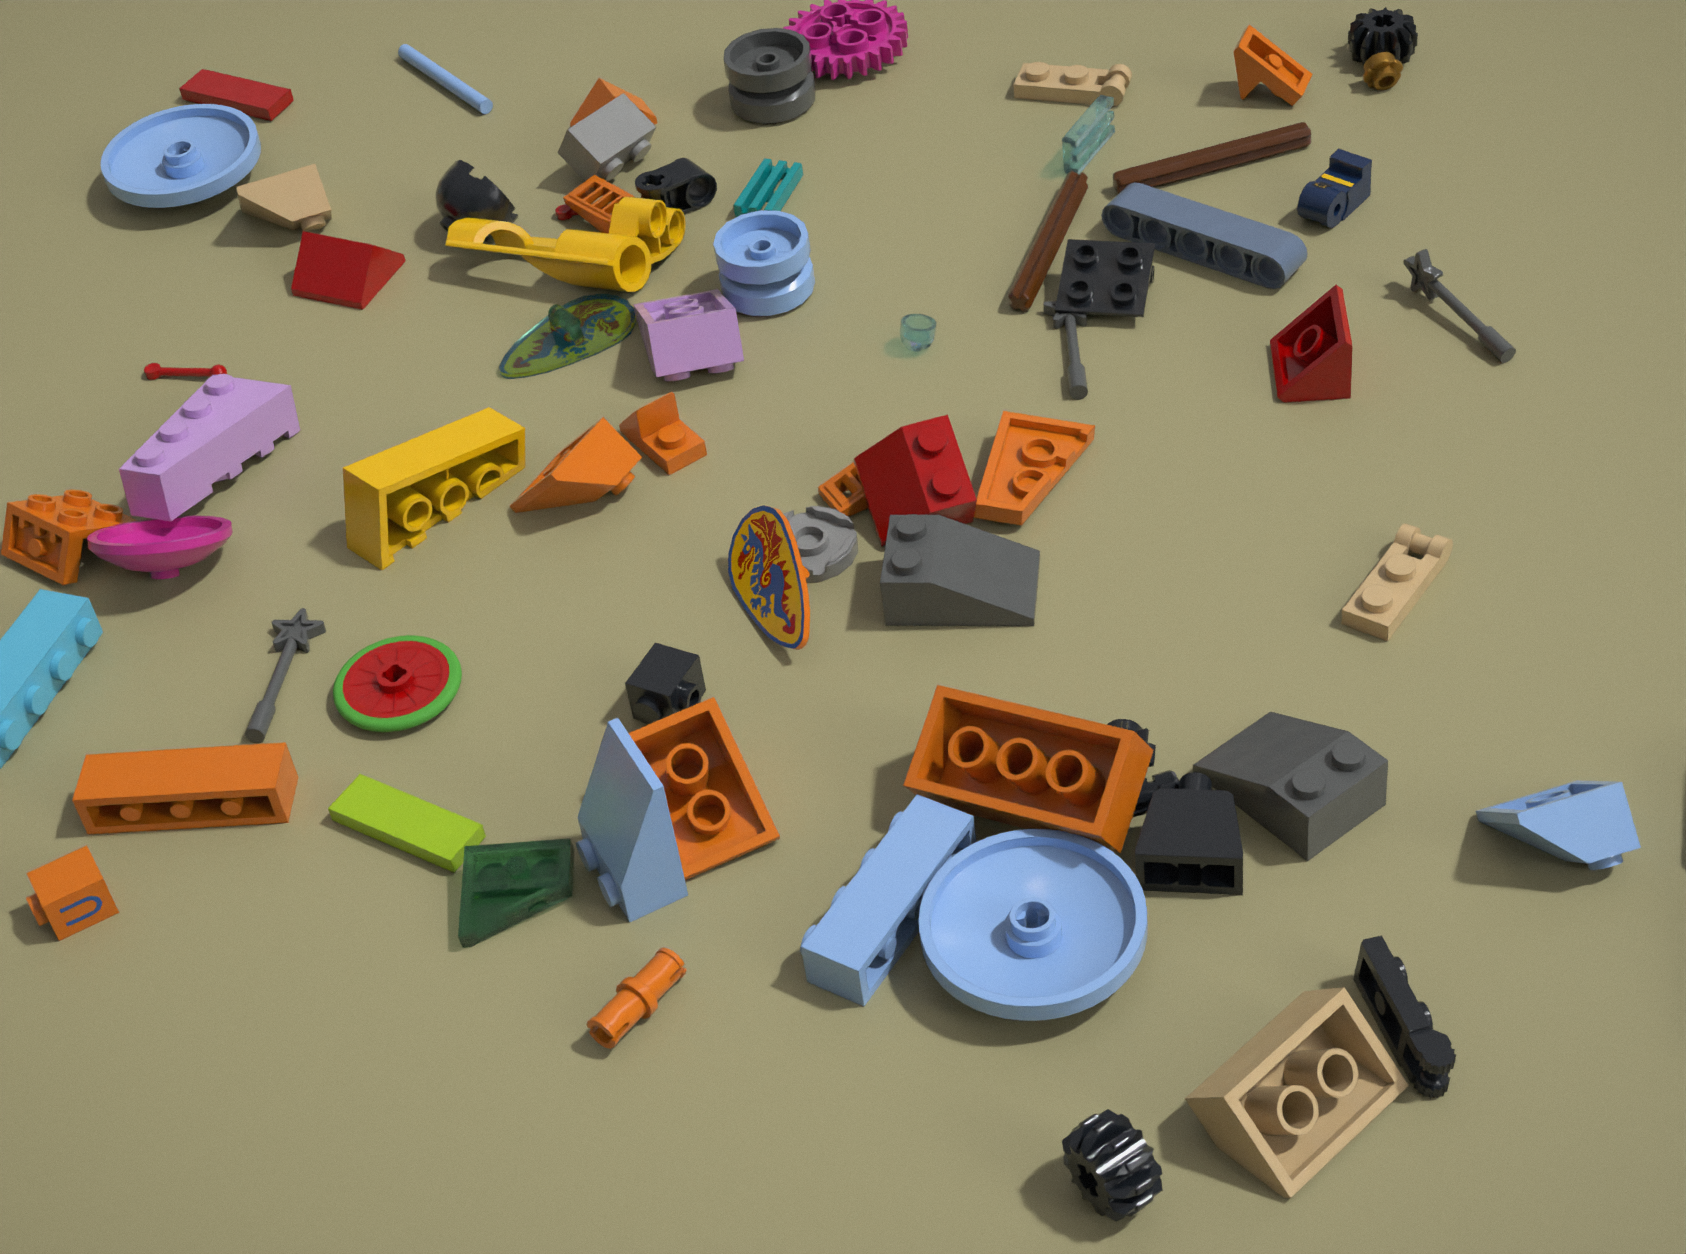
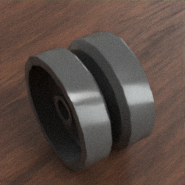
M782 28L759 29L741 35L731 41L724 50L723 60L726 77L729 80L730 104L737 116L750 122L763 124L783 122L801 115L809 110L814 103L816 89L814 74L811 71L810 44L803 35L793 30Z

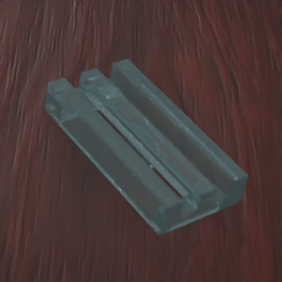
M1105 95L1097 97L1062 138L1063 163L1066 174L1071 171L1080 174L1115 133V125L1110 124L1114 120V111H1110V108L1114 105V97Z

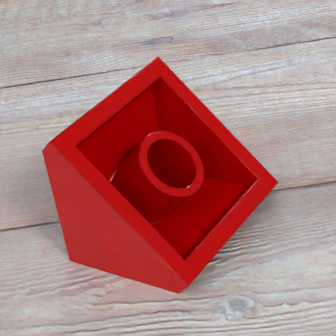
M303 231L291 291L293 296L363 310L405 263L404 254L372 244Z
M1336 284L1270 339L1277 396L1284 403L1351 398L1353 346L1343 289Z

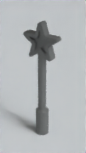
M1427 249L1417 252L1415 256L1404 259L1403 264L1412 275L1410 288L1413 292L1421 288L1428 300L1431 301L1437 297L1442 299L1478 334V340L1502 363H1506L1514 357L1516 349L1492 326H1486L1438 280V278L1443 276V272L1432 266Z
M1056 301L1044 302V314L1053 316L1054 328L1058 329L1065 325L1070 363L1067 368L1070 396L1076 400L1083 399L1088 394L1085 367L1081 364L1076 324L1086 326L1087 315L1055 313Z
M301 608L291 620L275 619L272 621L274 632L278 634L273 640V645L276 652L282 651L263 700L257 703L245 731L246 738L252 742L260 743L265 739L276 712L275 701L296 649L299 648L303 652L308 653L310 651L309 639L326 633L324 622L322 620H309L305 608Z

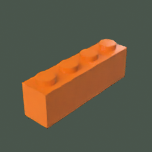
M286 742L86 754L72 801L88 835L288 823L298 782V774Z

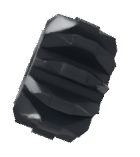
M1386 7L1383 10L1371 8L1368 14H1357L1355 21L1350 23V30L1348 31V44H1350L1352 60L1362 62L1363 67L1371 56L1381 52L1393 54L1395 59L1399 60L1402 64L1408 63L1410 56L1415 54V47L1418 43V33L1416 32L1413 16L1403 15L1401 9L1391 11Z
M1109 1109L1098 1115L1093 1114L1080 1122L1062 1140L1065 1153L1063 1162L1072 1174L1071 1182L1080 1189L1082 1199L1089 1200L1095 1212L1101 1216L1106 1215L1116 1222L1126 1216L1131 1217L1150 1204L1153 1198L1163 1191L1162 1180L1160 1179L1162 1168L1153 1157L1154 1148L1147 1145L1143 1139L1142 1130H1135L1129 1118L1125 1115H1117Z

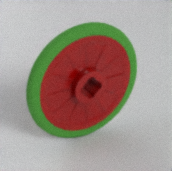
M416 635L387 638L363 648L343 665L333 686L334 704L345 720L359 728L376 732H393L409 729L432 719L451 703L461 684V665L455 653L448 646L435 639Z

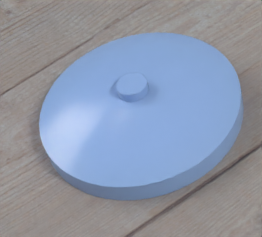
M217 104L178 106L146 116L118 133L110 141L102 154L101 171L109 191L126 203L148 208L182 206L213 197L242 180L256 165L261 153V142L252 119L235 108Z
M1023 829L1000 833L977 841L955 854L937 871L928 884L921 901L918 918L923 956L928 968L939 984L957 1000L977 1011L1004 1019L1019 1021H1039L1066 1017L1091 1008L1107 999L1130 978L1137 968L1146 947L1148 934L1146 899L1143 889L1130 867L1114 852L1089 838L1051 829Z

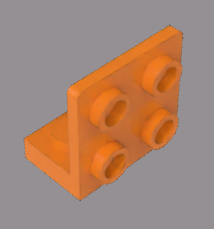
M70 489L64 491V495L53 497L43 494H31L27 500L7 502L1 555L62 585L77 583L83 539H86L97 530L138 520L123 514V509L119 506L102 504L93 500L91 493L82 490Z

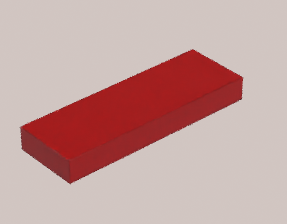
M201 69L179 88L183 100L198 104L228 106L248 116L272 121L294 101L291 89L206 69Z

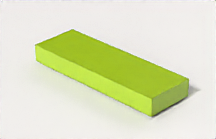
M359 774L328 807L332 821L454 873L486 837L482 824L362 774Z

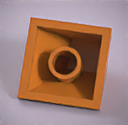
M602 417L564 447L509 507L515 513L595 502L609 491L616 496L635 478L630 470L642 456Z

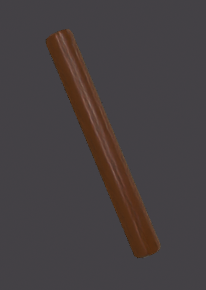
M1300 122L1123 169L1113 173V186L1117 194L1128 184L1134 182L1154 188L1300 149L1311 144V130L1305 122Z
M1071 171L1066 175L1008 294L1011 309L1016 310L1019 308L1025 312L1031 308L1088 189V184L1086 183L1088 177L1084 172L1077 174Z

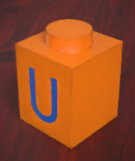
M87 845L26 873L35 891L34 894L26 897L39 926L50 922L59 941L119 913Z

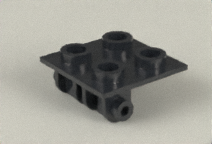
M1068 239L1055 313L1144 317L1149 283L1154 282L1155 267L1152 266L1155 243Z

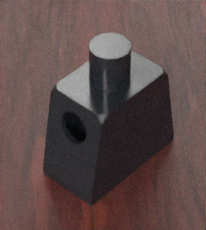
M1197 772L1183 775L1179 781V789L1160 788L1153 792L1135 848L1136 877L1143 891L1243 895V848L1233 794L1224 790H1212L1211 779Z

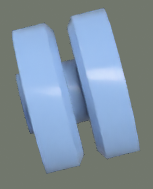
M755 211L742 214L726 222L716 233L713 246L720 271L721 292L736 308L737 312L750 316L776 315L788 312L803 304L812 294L815 277L813 264L809 257L811 252L809 235L804 222L796 216L781 211Z

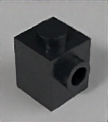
M654 643L625 682L633 719L640 720L647 725L700 703L702 696L706 692L699 655L659 643Z

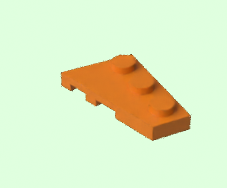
M1003 411L977 495L974 518L1022 526L1092 443L1095 425Z

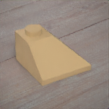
M316 164L236 187L242 213L291 230L302 228L306 232L314 231L326 225L325 220L332 218L331 208Z

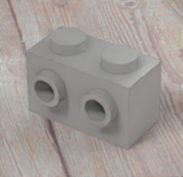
M623 93L567 129L557 153L584 181L593 175L609 181L621 171L624 164L630 160L638 162L649 152L652 147L649 142L656 126Z

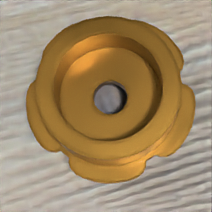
M1389 52L1377 53L1365 62L1363 80L1365 83H1368L1369 88L1375 87L1377 90L1390 89L1400 79L1403 65Z

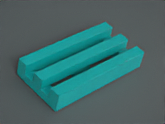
M764 158L733 205L735 217L760 211L765 202H768L764 210L781 211L803 177L802 163L794 162L791 168H788L787 161L779 160L776 166H773L772 159ZM780 179H783L774 193V188L776 187Z

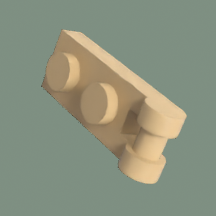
M1044 62L1023 63L1013 84L1014 98L1117 106L1125 96L1126 88L1132 79V72L1124 64H1115L1108 70L1087 68L1083 65L1058 66L1048 65Z
M1404 523L1399 528L1394 543L1343 607L1341 624L1388 642L1445 566L1452 551V539L1438 534L1431 538L1421 534L1420 528ZM1416 553L1424 557L1420 560L1411 555Z

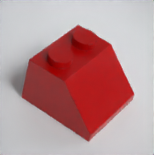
M948 414L902 426L854 458L853 462L881 547L886 545L890 515H941L963 524L973 522L977 499Z

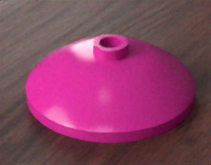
M178 516L171 522L145 519L109 526L91 533L87 537L88 549L97 557L126 570L150 572L152 579H169L179 576L180 568L205 560L227 542L233 531L231 521L225 518Z

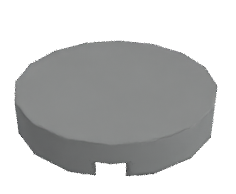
M821 506L806 507V513L794 515V510L783 513L788 519L796 539L802 565L810 573L806 583L822 582L838 576L852 565L858 554V539L854 525L848 516L836 509Z

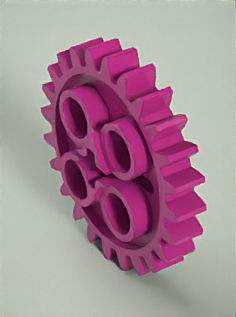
M824 0V6L821 7L810 4V12L799 10L798 18H789V26L783 27V29L793 30L803 35L809 42L812 59L811 71L815 70L816 78H820L826 73H830L831 80H835L839 74H845L847 79H851L853 72H859L861 75L866 76L867 69L869 68L878 71L882 70V62L893 64V56H902V48L908 46V29L904 13H898L896 5L887 7L886 0L874 4V0H838L835 3H832L830 0Z

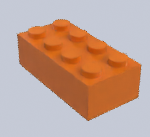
M937 685L903 786L915 795H921L970 815L1024 829H1051L1069 832L1089 838L1113 852L1121 853L1154 750L1132 730Z

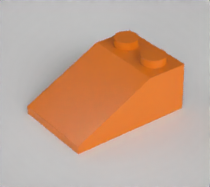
M714 697L629 733L664 786L685 880L780 839L774 822Z

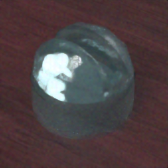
M909 314L901 319L900 338L907 349L918 352L932 345L936 333V321L933 318L923 314Z

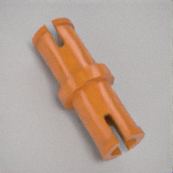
M660 948L655 956L634 977L628 976L617 985V994L594 1017L588 1020L586 1025L587 1028L591 1029L589 1033L593 1039L601 1046L612 1049L640 1018H649L658 1008L657 1001L678 979H681L686 974V968H683L685 965L683 960L674 951L668 948Z

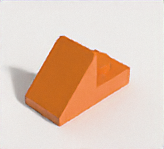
M1248 25L1233 51L1240 98L1242 100L1262 82L1275 96L1284 99L1293 106L1303 96L1313 75L1251 25Z
M673 392L639 408L619 424L620 432L668 475L707 455L705 441L679 419L676 398Z

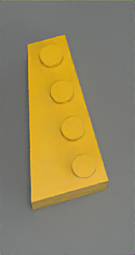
M488 407L343 467L347 548L380 570H384L395 562L393 554L406 545L413 549L427 539L425 531L442 519L449 523L462 514L461 509L468 500L474 496L480 499L484 498L525 468V427Z

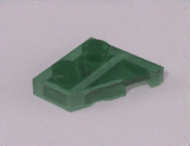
M571 838L464 847L458 938L463 948L472 947L573 896L575 849Z

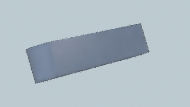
M1134 182L1128 184L1104 207L1101 214L1106 229L1119 238L1137 243H1155V250L1270 289L1280 288L1306 261L1308 255L1303 241L1290 232L1141 183Z

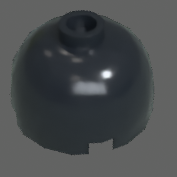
M462 160L455 161L438 183L435 193L436 205L444 217L440 221V225L448 232V228L453 222L463 218H479L513 223L518 218V214L512 213L515 207L511 201L486 176L479 179L470 175L469 173L474 167ZM489 234L484 241L491 240L493 237Z

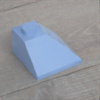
M1576 780L1476 811L1479 822L1564 861L1587 863L1589 870H1599L1618 865L1623 862L1622 853L1641 848L1622 782Z

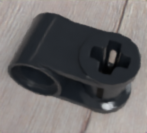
M679 158L656 170L640 174L635 179V188L641 193V198L661 200L665 203L666 207L681 209L686 214L709 204L716 194L717 183L712 175L690 159Z

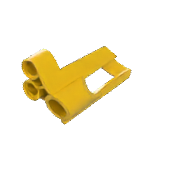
M623 197L619 204H614L609 234L566 229L560 234L558 239L531 237L523 228L511 222L463 218L449 226L445 246L520 255L538 270L572 285L636 292L643 288L648 281L651 264L663 260L679 246L685 234L686 221L681 209L668 208L661 200ZM490 234L495 241V245L483 244L486 236Z

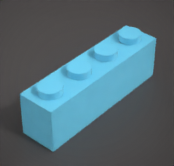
M40 589L1 638L0 768L3 767L15 749L20 746L24 737L39 717L47 710L51 701L66 681L71 678L75 669L102 635L103 630L89 598Z

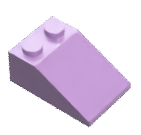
M718 289L633 304L650 366L656 377L664 376V381H678L689 378L691 376L690 371L707 368L708 373H721L734 369L733 363L744 361L736 308Z

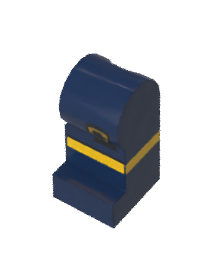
M1338 148L1330 156L1329 168L1318 179L1310 181L1303 188L1297 205L1299 217L1317 221L1329 228H1333L1341 221H1344L1371 195L1372 160Z

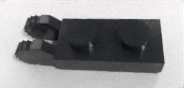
M1382 935L1363 939L1353 980L1396 1061L1403 1068L1410 1083L1414 1084L1413 1088L1417 1089V1093H1421L1423 1097L1427 1096L1430 1099L1436 1097L1438 1099L1440 1095L1444 1096V1092L1448 1090L1450 1081L1448 1073L1454 1068L1456 1059L1455 1049L1451 1048L1452 1043L1446 1034L1433 1030V1021L1427 1005L1423 1001L1416 999L1408 984L1407 971L1402 960L1398 956L1393 957Z

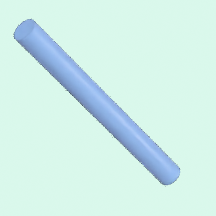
M403 44L398 50L400 58L481 113L488 114L492 110L493 103L490 99L410 45Z

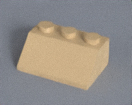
M1345 987L1304 991L1190 1093L1185 1100L1218 1149L1280 1196L1291 1198L1409 1085Z

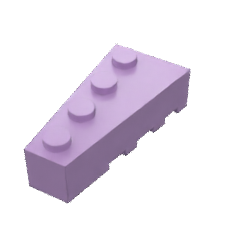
M217 374L208 378L119 468L131 515L171 522L213 492L211 484L226 479L231 480L243 471L241 463L254 454L261 458L275 449L273 441L281 435L291 438L301 431L291 385L234 378L228 374Z

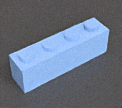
M918 794L904 812H898L890 823L888 833L875 849L871 848L865 854L859 871L849 884L842 886L835 893L830 909L820 922L809 927L804 934L800 953L803 957L807 982L865 1006L918 934L921 901L934 875L951 857L976 842L974 816Z

